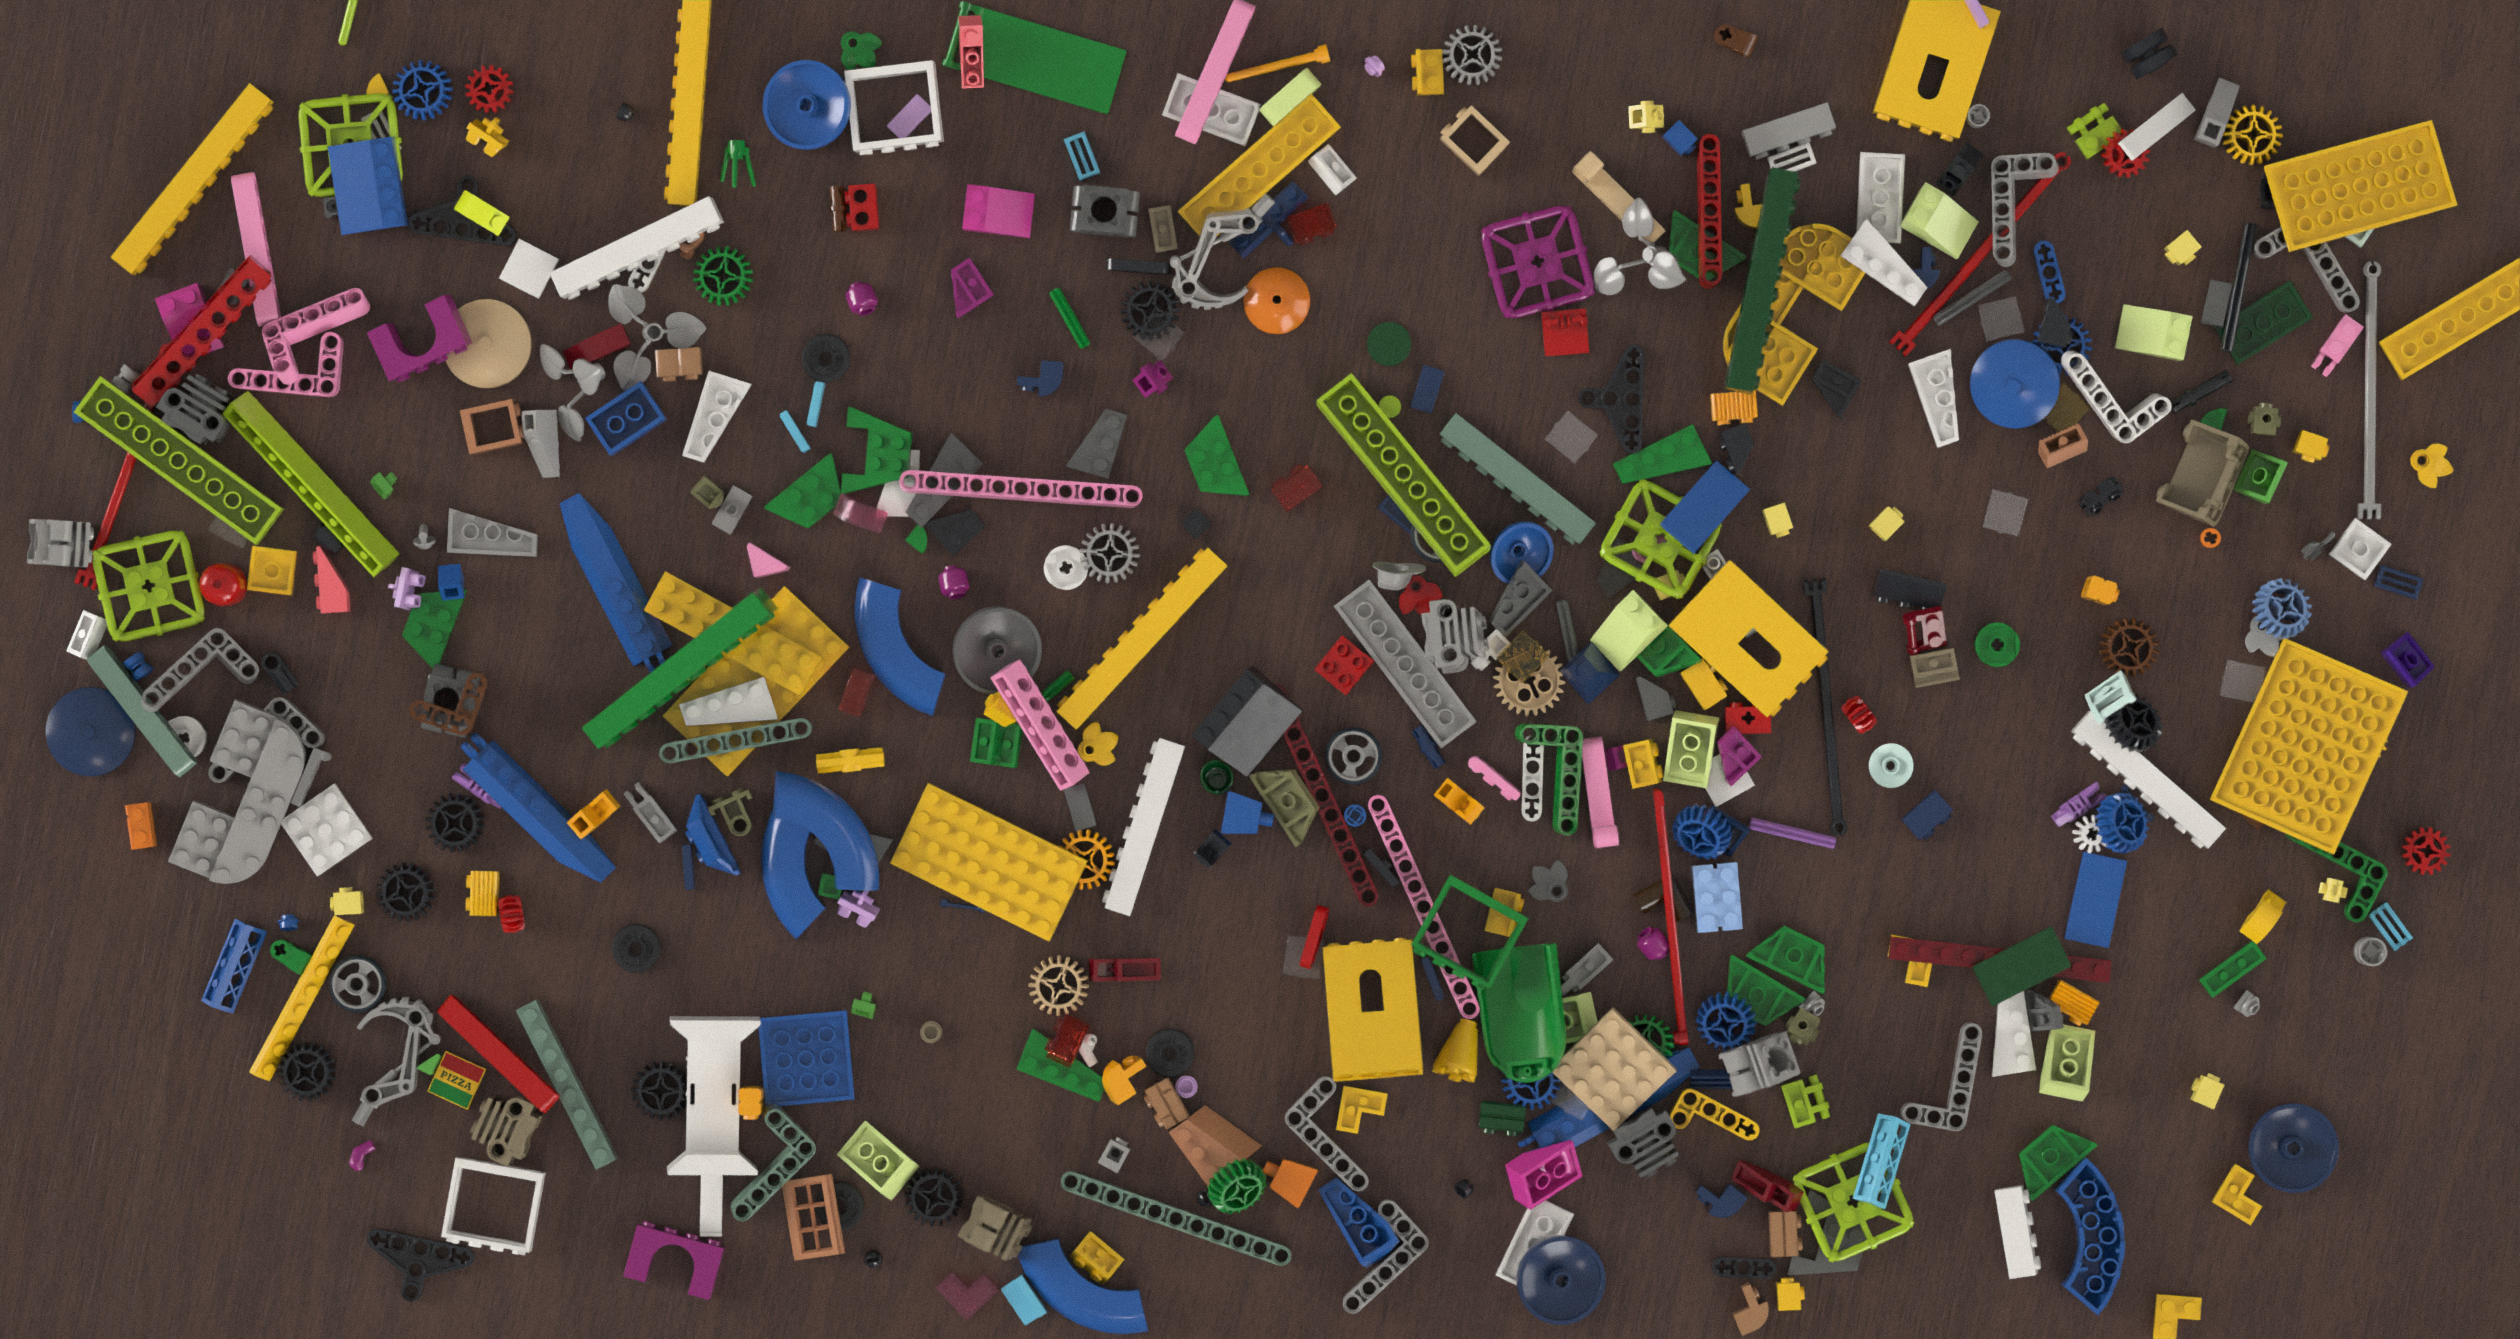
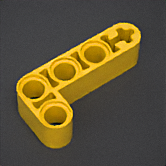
M1685 1088L1680 1092L1669 1113L1672 1121L1675 1113H1684L1685 1121L1681 1124L1674 1123L1675 1128L1678 1129L1686 1127L1693 1114L1696 1113L1745 1140H1754L1759 1135V1126L1753 1120L1692 1088ZM1688 1092L1695 1094L1696 1099L1692 1104L1684 1102V1095ZM1707 1103L1715 1105V1112L1711 1115H1707L1703 1111ZM1728 1113L1735 1116V1121L1731 1125H1725L1723 1122V1117ZM1740 1118L1743 1119L1741 1123L1747 1127L1753 1124V1134L1748 1133V1135H1745L1746 1131L1738 1127V1131L1734 1130L1739 1125Z

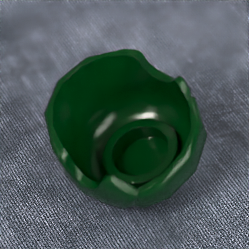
M1218 759L1207 762L1201 769L1200 782L1202 787L1209 793L1215 795L1223 794L1233 784L1234 775L1230 766Z

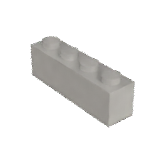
M1827 102L1743 130L1741 133L1749 157L1755 156L1756 160L1769 156V151L1776 149L1777 153L1790 149V144L1797 142L1798 146L1811 142V137L1819 135L1821 139L1832 135L1831 131L1836 126Z

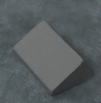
M1082 783L1064 789L1075 831L1097 826L1086 784Z

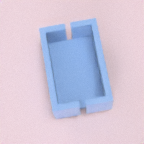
M1737 862L1715 863L1716 869H1713V864L1691 865L1697 933L1718 931V927H1721L1722 931L1743 929Z

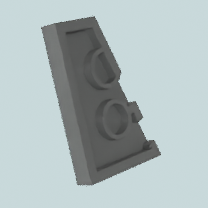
M1105 409L1066 467L1109 479L1127 415Z
M1521 559L1489 622L1506 638L1553 590Z

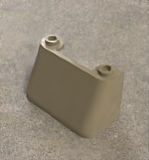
M2191 419L2183 431V437H2185V442L2187 443L2185 451L2171 483H2166L2159 487L2156 494V502L2205 524L2216 526L2247 458L2249 445L2237 436Z

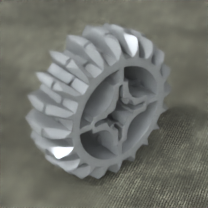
M1466 25L1465 33H1462L1461 29L1458 28L1456 29L1458 37L1454 34L1449 35L1453 43L1445 41L1444 45L1449 47L1450 50L1445 49L1442 51V54L1449 55L1448 58L1443 59V63L1450 62L1451 64L1445 70L1448 72L1454 69L1451 77L1455 78L1459 74V83H1462L1464 78H1468L1467 85H1471V79H1475L1476 85H1479L1480 77H1482L1484 82L1488 81L1487 73L1492 77L1495 76V72L1491 69L1492 67L1495 69L1500 68V65L1494 62L1502 61V56L1496 55V53L1502 51V48H1494L1499 43V40L1495 39L1491 42L1490 39L1494 34L1490 32L1485 36V27L1482 28L1481 33H1478L1477 25H1474L1473 32H1470L1469 26ZM1466 38H1478L1481 40L1475 46H1469L1462 42ZM1456 45L1464 54V59L1458 66L1454 60ZM1486 45L1491 53L1488 65L1480 55ZM1478 49V54H1476L1478 60L1472 58L1471 60L1467 61V57L1469 54H1466V52H1473L1474 50L1476 51ZM1471 64H1475L1483 69L1477 73L1463 71Z
M1114 523L1110 524V530H1106V525L1102 524L1101 528L1103 531L1099 532L1094 527L1095 536H1092L1090 533L1086 534L1091 539L1090 542L1082 540V544L1086 545L1087 549H1080V553H1086L1087 557L1080 558V561L1088 560L1089 564L1083 568L1084 570L1090 567L1093 569L1089 573L1091 577L1097 572L1099 574L1097 581H1100L1102 576H1106L1105 583H1109L1110 577H1113L1114 582L1117 583V575H1121L1122 579L1125 580L1126 575L1123 572L1127 570L1132 574L1133 570L1129 568L1130 564L1133 566L1138 565L1132 559L1133 557H1140V554L1133 553V550L1139 549V545H1131L1136 538H1127L1130 534L1129 530L1122 534L1123 526L1119 525L1118 530L1115 531ZM1108 535L1107 544L1104 548H1092L1096 540ZM1115 536L1124 540L1128 551H1120L1115 548ZM1110 542H1112L1111 547L1114 548L1112 551L1116 550V553H1121V555L1112 556L1108 565L1107 556L1098 552L1108 551ZM1091 555L1104 558L1105 571L1095 566ZM1128 558L1122 568L1112 572V564L1115 559Z

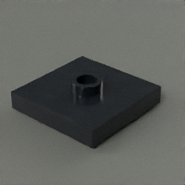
M1368 848L1364 852L1365 857L1392 887H1395L1399 881L1389 870L1392 866L1384 857L1379 859Z

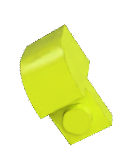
M466 190L454 207V210L499 236L510 218Z

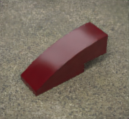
M620 323L564 350L563 353L570 369H573L574 361L577 359L593 363L632 345L624 325Z
M1160 958L1089 959V981L1161 980Z
M1744 1160L1738 1161L1731 1177L1734 1182L1763 1202L1770 1201L1786 1213L1797 1209L1804 1193L1803 1190L1782 1177Z

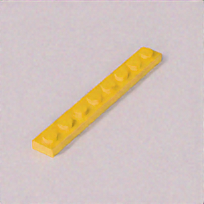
M333 916L249 1071L254 1076L270 1082L277 1069V1065L281 1062L280 1057L286 1053L355 926L353 923L338 916Z

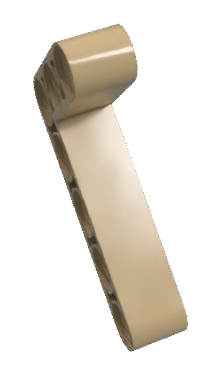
M1589 151L1573 168L1572 172L1622 221L1625 211L1635 200L1603 169L1604 164ZM1653 218L1654 228L1652 234L1643 237L1655 243L1665 230Z

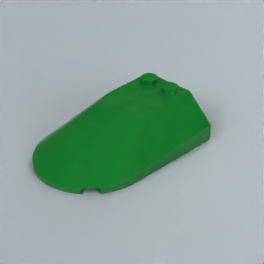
M1544 943L1512 947L1490 989L1485 987L1484 990H1481L1477 987L1483 1038L1489 1059L1495 1067H1498L1506 1074V1077L1518 1082H1534L1545 1078L1556 1069L1563 1057L1566 1046L1556 943ZM1503 948L1472 953L1474 973L1487 979Z

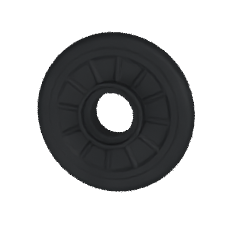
M820 334L810 339L805 345L802 352V365L805 372L812 379L823 383L834 382L840 379L848 370L850 352L845 342L839 337L832 334ZM823 352H829L832 355L830 364L824 365L820 362V355Z
M631 924L623 927L615 935L612 942V954L616 963L628 972L640 973L647 971L655 965L660 956L661 945L658 936L651 928L642 924ZM633 942H639L642 945V952L638 955L630 951V946Z
M1163 1029L1155 1033L1148 1041L1146 1060L1150 1068L1158 1075L1177 1077L1185 1073L1192 1065L1194 1046L1190 1038L1182 1031ZM1165 1048H1175L1176 1057L1174 1059L1165 1058Z
M834 1182L836 1200H842L846 1204L845 1210L839 1212L841 1230H846L856 1225L861 1219L864 1211V1201L860 1192L853 1185L846 1182ZM822 1189L816 1198V1202L824 1201ZM825 1206L815 1207L819 1220L824 1225H827Z

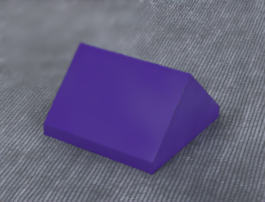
M2409 632L2403 634L2380 652L2407 688L2415 687L2435 667Z

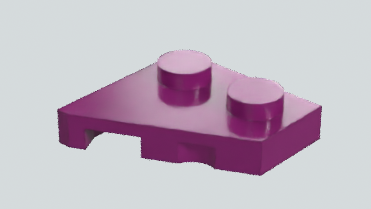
M970 258L951 269L956 316L958 319L994 296Z
M1734 726L1717 741L1725 780L1732 787L1762 756Z

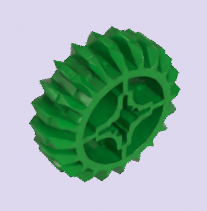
M717 246L716 254H714L712 249H708L709 258L704 254L701 255L702 259L705 260L703 264L700 261H696V265L701 267V270H693L694 274L700 275L699 278H694L693 282H701V285L697 286L696 290L701 291L704 289L705 291L701 294V297L706 298L710 295L709 303H712L717 298V306H721L722 300H725L726 306H730V298L733 299L734 303H738L736 297L738 294L742 298L746 297L741 292L743 288L750 291L751 288L745 284L746 282H753L752 278H747V275L753 274V270L745 269L751 263L749 261L742 263L746 256L741 254L737 258V249H734L732 254H729L730 247L726 246L724 253H722L721 247ZM722 258L720 267L717 270H707L713 261ZM729 259L734 260L738 264L741 275L730 272ZM725 269V273L734 278L728 277L727 280L725 279L721 283V279L716 275ZM705 277L716 279L717 293L709 289ZM740 282L735 290L724 294L728 283Z
M1647 1014L1643 1015V1020L1641 1021L1638 1015H1635L1636 1022L1634 1023L1627 1019L1636 1030L1646 1028L1641 1035L1648 1039L1664 1057L1665 1055L1673 1056V1052L1668 1049L1674 1048L1675 1045L1673 1042L1668 1041L1674 1037L1673 1034H1667L1670 1028L1669 1026L1663 1027V1020L1656 1023V1016H1652L1650 1021H1648ZM1653 1030L1662 1037V1047L1652 1041Z
M1243 1158L1240 1161L1235 1159L1233 1163L1227 1162L1225 1167H1220L1219 1172H1214V1178L1209 1179L1210 1185L1207 1188L1209 1199L1214 1207L1223 1213L1228 1212L1231 1215L1234 1211L1238 1214L1242 1209L1247 1211V1207L1250 1205L1254 1206L1256 1200H1261L1260 1195L1265 1193L1264 1188L1267 1184L1261 1167L1251 1159L1246 1160Z

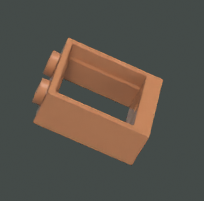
M509 399L460 410L469 454L474 455L524 444L522 425H520L518 416H522L519 403H515V400ZM508 407L515 438L479 446L472 414Z

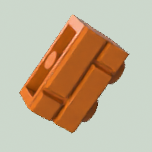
M151 802L125 805L126 815H128L127 823L131 850L157 846Z

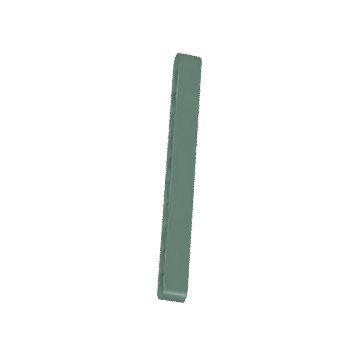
M1067 1171L1061 1178L1063 1189L1076 1195L1278 1266L1287 1265L1291 1260L1290 1248L1279 1242L1077 1171ZM1068 1175L1075 1176L1077 1178V1185L1074 1187L1067 1186L1065 1178ZM1088 1183L1097 1184L1099 1189L1096 1194H1089L1086 1191ZM1110 1190H1116L1119 1193L1120 1197L1117 1201L1111 1202L1108 1200L1107 1193ZM1130 1198H1138L1141 1203L1140 1207L1137 1209L1130 1208L1128 1206ZM1152 1205L1160 1206L1162 1213L1159 1216L1155 1217L1149 1213V1208ZM1179 1212L1183 1217L1182 1222L1179 1224L1172 1223L1170 1220L1172 1213ZM1201 1220L1204 1224L1201 1231H1194L1191 1228L1192 1221ZM1215 1227H1221L1225 1231V1235L1222 1238L1217 1239L1212 1235V1230ZM1238 1234L1243 1235L1246 1239L1245 1244L1242 1246L1235 1245L1233 1243L1234 1236ZM1257 1242L1266 1244L1267 1250L1264 1253L1260 1254L1254 1250V1245ZM1279 1249H1284L1288 1253V1257L1284 1261H1279L1275 1257V1253Z

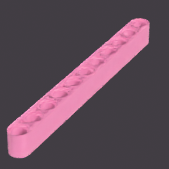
M916 470L903 472L899 479L901 490L907 493L1122 508L1136 507L1143 497L1142 491L1137 486ZM912 476L915 479V485L907 487L903 483L904 477ZM935 478L938 486L932 489L927 487L926 479ZM956 479L960 483V488L957 490L950 489L948 481ZM972 481H979L982 484V490L978 492L973 491L970 483ZM995 482L1002 483L1004 485V492L996 493L993 490V484ZM1015 485H1025L1027 492L1023 495L1016 493ZM1040 485L1046 486L1049 494L1047 496L1039 495L1037 487ZM1061 487H1068L1071 491V496L1068 498L1062 497L1059 489ZM1085 488L1092 490L1093 498L1085 499L1082 496V490ZM1112 490L1115 493V499L1113 501L1106 500L1104 491ZM1130 491L1136 493L1137 501L1129 502L1126 499V493Z
M1374 795L1368 801L1369 811L1417 918L1422 925L1429 911L1421 913L1418 911L1417 905L1420 901L1425 900L1429 902L1431 909L1433 905L1432 899L1388 801L1382 795ZM1377 798L1382 799L1385 804L1383 810H1373V800ZM1384 819L1392 820L1394 826L1391 831L1385 832L1381 829V822ZM1394 839H1399L1403 844L1399 852H1393L1390 849V843ZM1406 859L1411 862L1412 868L1410 871L1402 872L1399 869V863L1402 860ZM1412 880H1417L1421 884V889L1416 893L1408 889V884ZM1436 913L1432 921L1438 922L1439 930L1436 933L1428 931L1425 933L1430 947L1436 951V944L1439 941H1445L1448 944V950L1442 955L1460 964L1438 913ZM1440 967L1462 1016L1467 1019L1476 1017L1480 1008L1467 977L1465 976L1463 980L1454 974H1448L1445 968ZM1457 982L1466 984L1467 988L1463 994L1455 993L1454 985ZM1467 1002L1474 1003L1476 1007L1475 1012L1470 1015L1464 1013V1004Z

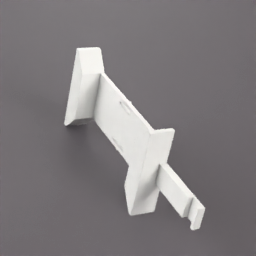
M670 1016L671 1026L688 1040L686 1150L667 1166L668 1175H701L700 1236H722L723 1175H758L757 1166L739 1151L738 1103L741 1041L761 1025L760 1017ZM692 1083L695 1084L694 1104H690V1086ZM735 1083V1084H736V1104L733 1105V1104H732V1084Z

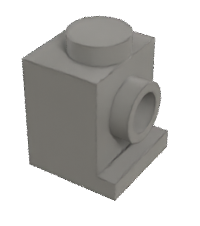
M1116 1137L1115 1140L1111 1138L1098 1163L1118 1173L1131 1149L1127 1147L1128 1142L1119 1137ZM1113 1149L1120 1151L1118 1157L1112 1156L1111 1151Z

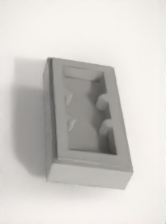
M733 485L711 524L732 535L753 496Z

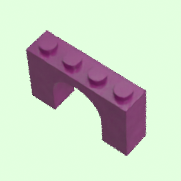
M443 295L425 304L435 327L436 338L432 348L424 355H414L404 347L393 323H385L367 332L389 381L397 380L398 383L410 378L409 374L415 371L417 374L429 369V364L433 362L440 364L448 360V355L455 353V355L461 354L468 350L466 346L473 344L451 295Z
M644 1221L643 1224L639 1223L636 1227L623 1277L646 1282L656 1251L665 1245H679L691 1254L694 1261V1273L688 1294L710 1300L725 1246L720 1245L721 1241L708 1238V1241L699 1240V1235L688 1232L686 1236L678 1234L677 1229L665 1227L664 1230L656 1228L657 1224L649 1221Z

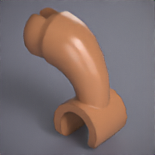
M705 232L699 234L700 238L690 242L689 245L681 243L679 247L682 250L680 256L688 260L691 259L695 250L703 242Z

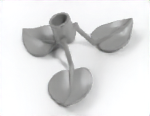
M1642 198L1635 199L1623 215V228L1628 236H1638L1639 240L1647 244L1648 247L1642 253L1643 259L1619 266L1613 257L1602 259L1597 264L1593 276L1597 292L1606 295L1619 293L1625 283V277L1621 269L1642 263H1648L1652 266L1648 272V278L1652 285L1657 288H1672L1686 281L1675 256L1668 252L1665 247L1655 246L1654 242H1650L1643 237L1652 234L1654 228L1653 216Z
M617 284L613 285L610 290L608 306L612 317L622 324H627L634 318L635 321L644 326L642 334L646 340L637 354L632 351H624L614 361V373L623 390H628L638 382H644L651 372V362L648 358L641 357V354L650 342L657 341L664 333H668L667 340L671 346L677 349L689 348L706 330V326L698 318L684 312L670 314L665 320L667 329H662L656 323L648 324L637 317L645 309V298L639 290Z
M541 344L540 359L546 374L552 379L558 380L562 374L574 373L578 379L577 382L580 383L582 391L568 403L567 407L562 405L558 409V420L562 429L569 437L580 442L584 434V422L580 414L575 409H572L573 404L584 394L592 395L596 392L599 382L605 378V371L599 363L591 364L583 359H577L574 361L573 369L566 370L563 368L564 360L562 356L549 345Z

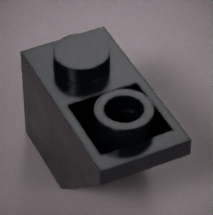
M1965 142L1936 184L1954 196L1974 171L1984 154Z
M1746 423L1720 432L1721 437L1718 438L1721 450H1726L1729 457L1725 459L1729 471H1734L1735 474L1742 471L1754 444Z

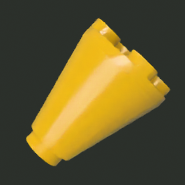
M1460 1019V1022L1456 1024L1434 1061L1432 1072L1441 1075L1445 1073L1449 1075V1080L1461 1082V1079L1474 1083L1477 1074L1478 1048L1476 1022Z

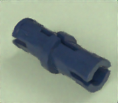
M1424 725L1411 731L1421 747V753L1426 755L1434 770L1446 763L1436 747L1437 743L1432 741Z

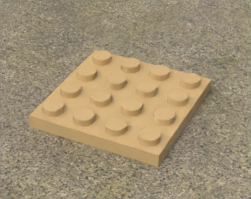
M1612 1008L1563 1055L1559 1065L1552 1073L1612 1130H1615L1677 1071V1068L1621 1014Z

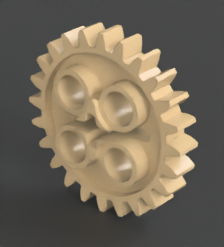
M1528 650L1503 663L1501 659L1499 660L1503 666L1502 668L1495 667V670L1500 672V674L1493 676V679L1499 680V684L1494 685V688H1500L1501 691L1496 696H1504L1502 704L1510 703L1508 710L1513 709L1515 706L1517 707L1516 714L1524 710L1525 716H1528L1529 711L1532 710L1534 715L1537 716L1539 708L1545 713L1546 705L1551 708L1554 707L1551 702L1552 699L1555 701L1560 700L1556 693L1564 692L1559 688V685L1565 684V681L1559 678L1563 676L1562 673L1558 672L1562 664L1555 665L1554 662L1557 656L1548 657L1550 650L1542 653L1540 669L1529 673V676L1535 677L1533 685L1539 694V698H1535L1529 684H1524L1520 679L1518 681H1511L1508 677V672L1511 668L1513 669L1510 663L1513 659L1521 671V675L1524 674L1519 666V662H1521L1519 657L1523 658L1524 656L1526 661L1524 660L1523 663H1529L1530 658H1533ZM1541 679H1547L1550 682V689L1546 692H1542L1538 688V682ZM1523 688L1530 692V698L1525 702L1518 698V692Z

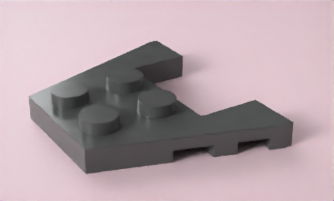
M1808 1190L1807 1197L1815 1213H1821L1831 1208L1826 1199L1812 1190ZM1834 1214L1825 1218L1822 1229L1831 1250L1840 1229ZM1860 1224L1846 1229L1838 1252L1866 1240ZM1818 1245L1815 1260L1791 1256L1787 1274L1803 1275L1858 1271L1862 1252L1841 1261L1830 1262L1822 1252L1820 1245Z

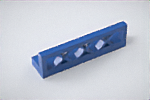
M234 920L201 999L202 1002L213 1008L234 1013L267 931L251 926L244 921ZM251 931L258 933L256 941L249 945L248 938ZM247 952L248 960L241 965L239 959L241 955ZM239 973V982L232 986V976ZM230 993L231 1001L229 1006L221 1005L224 996Z

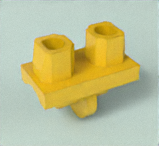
M485 117L482 122L476 118L467 126L469 131L466 140L473 145H477L481 138L488 142L483 151L491 157L506 147L510 141L501 135L504 129L498 126L500 119L497 117L492 121Z

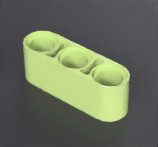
M1305 68L1265 103L1259 111L1274 127L1322 84L1308 68Z

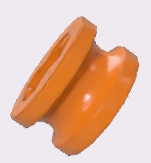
M2207 528L2202 531L2200 540L2205 547L2214 548L2220 543L2221 536L2216 529ZM2207 532L2216 534L2217 539H2214L2216 541L2214 544L2205 542L2204 537H2207L2205 535Z

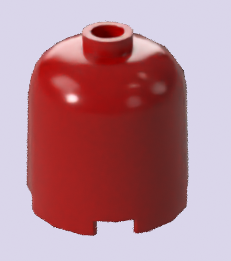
M216 563L207 567L202 573L199 580V588L202 596L208 602L220 607H229L239 603L244 598L247 591V580L244 572L238 566L231 563Z

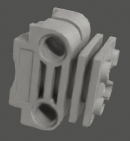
M29 519L31 543L27 552V564L88 567V563L92 561V550H89V541L93 540L94 529L90 527L91 523Z
M1450 600L1429 601L1430 613H1422V624L1426 631V658L1432 660L1436 668H1442L1443 674L1460 672L1466 669L1469 661L1468 655L1472 659H1477V654L1481 658H1486L1489 644L1488 639H1484L1483 629H1487L1485 616H1482L1475 607H1470L1469 612L1466 608L1460 609ZM1452 611V614L1447 617V614ZM1457 654L1456 659L1451 661V658Z
M1786 1031L1762 1036L1746 1042L1742 1046H1737L1719 1054V1058L1723 1059L1727 1072L1730 1074L1729 1078L1734 1091L1732 1093L1733 1097L1773 1086L1801 1074Z

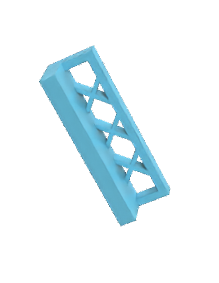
M1878 1113L1853 1199L1870 1203L1882 1209L1886 1208L1911 1124L1897 1117ZM1900 1125L1902 1127L1899 1136H1897L1898 1126ZM1892 1148H1894L1893 1157L1890 1155ZM1887 1169V1171H1888L1887 1177L1884 1178V1173H1885V1170ZM1881 1190L1880 1200L1877 1201L1878 1193Z

